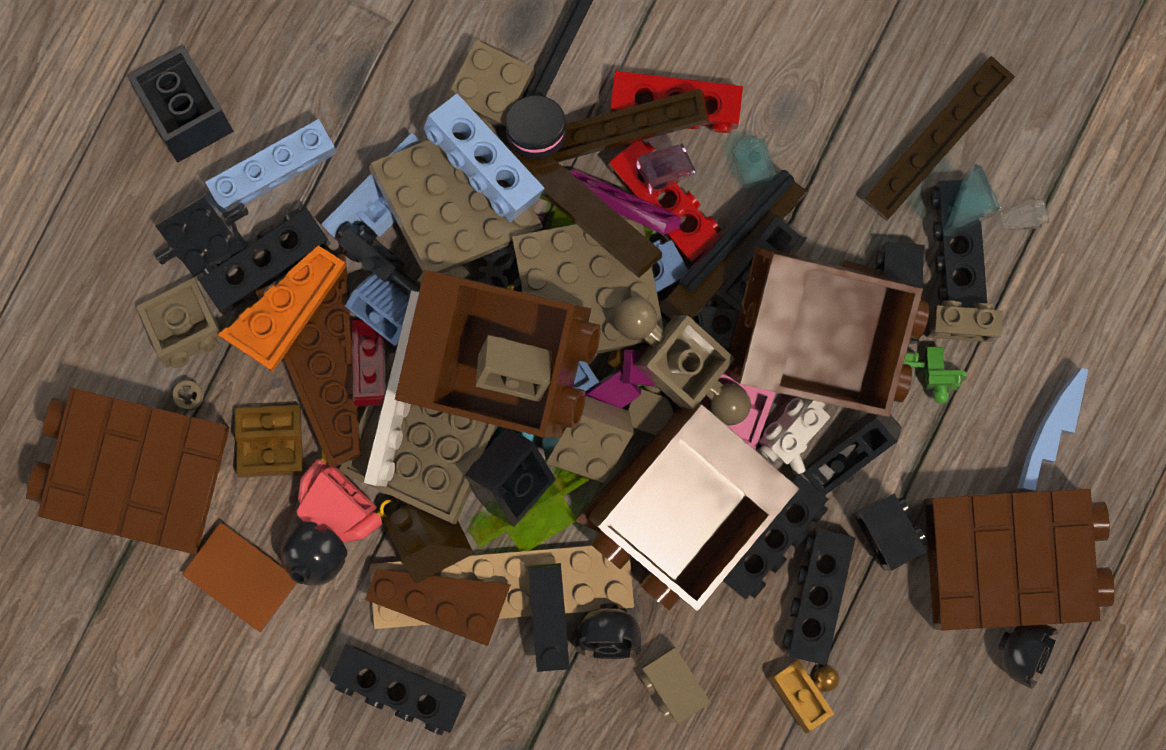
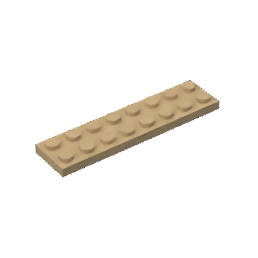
M593 546L472 555L433 575L511 584L498 619L532 616L528 566L561 563L565 613L588 612L600 609V605L605 603L617 604L619 609L634 608L630 559L620 570ZM402 561L370 564L371 583L376 569L409 573ZM373 603L374 629L430 625Z

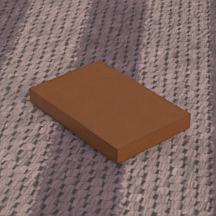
M220 522L182 573L184 577L260 633L297 585L285 568L223 522Z

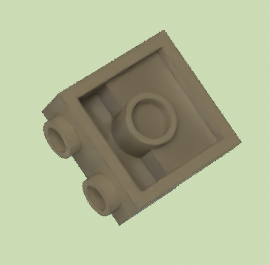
M195 278L136 306L155 351L166 368L170 366L173 368L183 367L190 361V356L200 351L204 354L211 353L219 347L218 342L224 340L218 336L221 332L220 327Z
M942 301L941 306H936L932 309V322L927 325L926 338L992 342L1001 337L1003 310H994V305L987 303H975L974 308L961 307V302Z

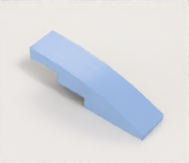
M1081 368L1076 370L1055 397L1040 423L1027 453L1017 489L1029 492L1035 491L1041 463H1052L1056 460L1061 433L1068 435L1075 433L1088 369Z

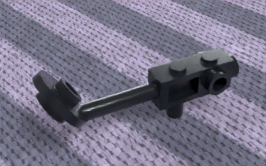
M350 222L340 229L337 237L340 239L338 244L345 249L343 253L347 258L357 263L361 262L364 270L372 271L383 282L395 281L409 294H411V291H420V286L402 271L405 264L376 240L377 234L372 229L364 225L353 226Z

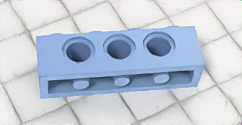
M455 94L428 115L423 128L427 138L431 143L436 146L439 145L447 154L449 162L456 169H461L466 174L471 186L489 199L493 210L499 216L505 217L511 223L539 200L544 187L458 94ZM453 133H461L465 136L466 140L455 138ZM475 156H481L485 158L488 163H479L475 159ZM496 180H504L510 187H501Z
M317 119L205 183L218 205L229 211L240 203L246 205L338 152L322 123Z

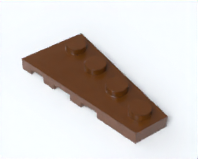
M376 569L365 600L488 646L511 584L433 575L415 584L407 572Z

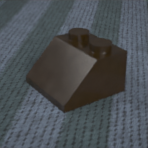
M411 504L383 517L398 554L415 584L474 554L459 521L456 524H452Z

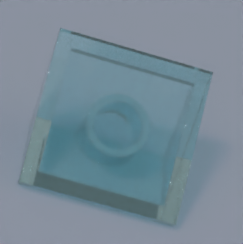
M974 164L965 173L946 224L944 235L951 236L991 218L1001 209L982 166Z

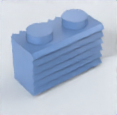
M372 273L354 289L345 307L394 346L398 345L409 296L404 295V292L399 291V288L394 287V284L390 281L383 282Z

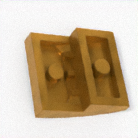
M300 405L235 408L238 477L303 475Z

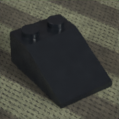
M184 45L128 76L177 163L234 132Z

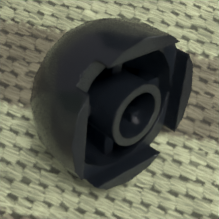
M298 522L292 525L280 547V557L283 567L293 581L299 584L320 586L337 576L346 562L345 558L348 553L343 541L334 532L327 529L323 533L315 529L317 524L313 522Z
M612 603L601 604L600 609L592 610L580 621L576 636V651L584 656L585 650L594 651V658L598 659L630 658L631 651L634 650L636 655L640 654L641 651L640 627L636 619L628 612L619 610V605Z
M1049 625L1016 626L1012 633L1005 632L999 643L998 650L1003 651L1001 662L1004 671L1009 677L1019 684L1033 689L1037 681L1032 678L1036 672L1043 673L1056 642L1050 636L1058 634V630Z

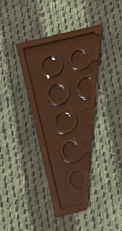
M344 253L336 256L337 258L346 263V256ZM347 266L283 357L330 468L361 456L358 408L354 406L351 315L350 310L345 307L349 300ZM280 281L255 291L258 299L260 300L268 289L273 285L276 286Z

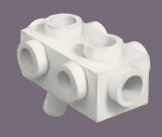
M801 397L791 400L787 404L784 414L765 429L763 437L758 441L762 446L759 449L761 454L772 463L776 460L786 465L790 463L794 475L805 472L806 469L800 453L805 451L807 448L806 444L830 418L822 409L825 404Z

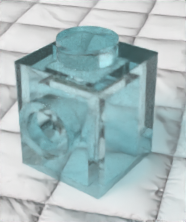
M750 136L737 141L738 146L733 148L732 156L743 188L746 189L772 180L776 176V171L765 139L756 140L755 136Z

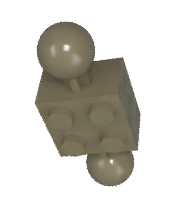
M638 297L629 298L618 306L615 312L617 330L628 339H644L650 344L634 366L679 407L695 409L706 395L710 399V412L725 425H737L747 418L751 410V400L747 391L739 385H723L718 381L735 358L688 315H674L662 330L657 325L656 311L647 300Z

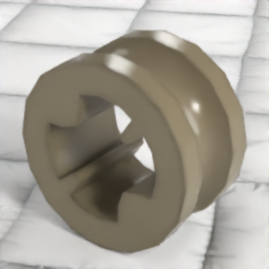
M182 381L173 390V400L182 409L194 410L203 402V390L201 386L193 381ZM191 386V391L197 393V397L195 400L191 399V404L186 405L185 399L180 398L181 391L186 392L185 387Z

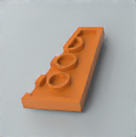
M318 245L294 266L283 280L276 286L273 285L268 289L257 303L251 308L248 307L239 315L240 318L228 328H224L218 336L273 372L347 266L346 263Z

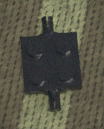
M208 191L161 219L155 227L168 243V247L156 252V259H160L159 263L163 265L172 258L177 257L183 262L193 277L199 275L210 265L218 264L245 247L247 242L238 232L235 222L248 215L247 207L244 208L245 205L240 203L226 211V209L218 205Z

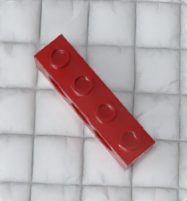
M615 71L610 112L638 105L635 97L639 93H648L653 98V101L701 89L704 92L705 100L712 101L717 108L715 113L708 115L710 123L702 124V126H711L712 131L718 133H731V129L737 130L739 125L743 86ZM699 125L687 129H699Z
M642 141L633 142L609 162L608 168L630 194L680 216V218L689 217L696 222L697 227L691 233H685L679 228L664 234L669 241L672 240L677 251L685 261L692 265L719 238L720 235L718 233L721 229L711 216L705 218L697 209L701 205L690 191L684 193L677 185L680 179L669 166L665 169L657 161V158L660 157L658 152L649 142L645 144ZM643 168H649L654 171L656 178L650 183H643L638 179L637 173ZM662 193H671L676 199V204L671 208H664L659 204L658 197Z

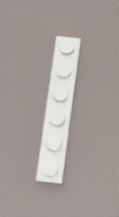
M411 291L364 480V483L374 486L386 487L387 482L391 481L394 475L395 463L393 458L395 450L399 449L403 438V432L400 429L403 417H407L411 404L394 399L419 292Z

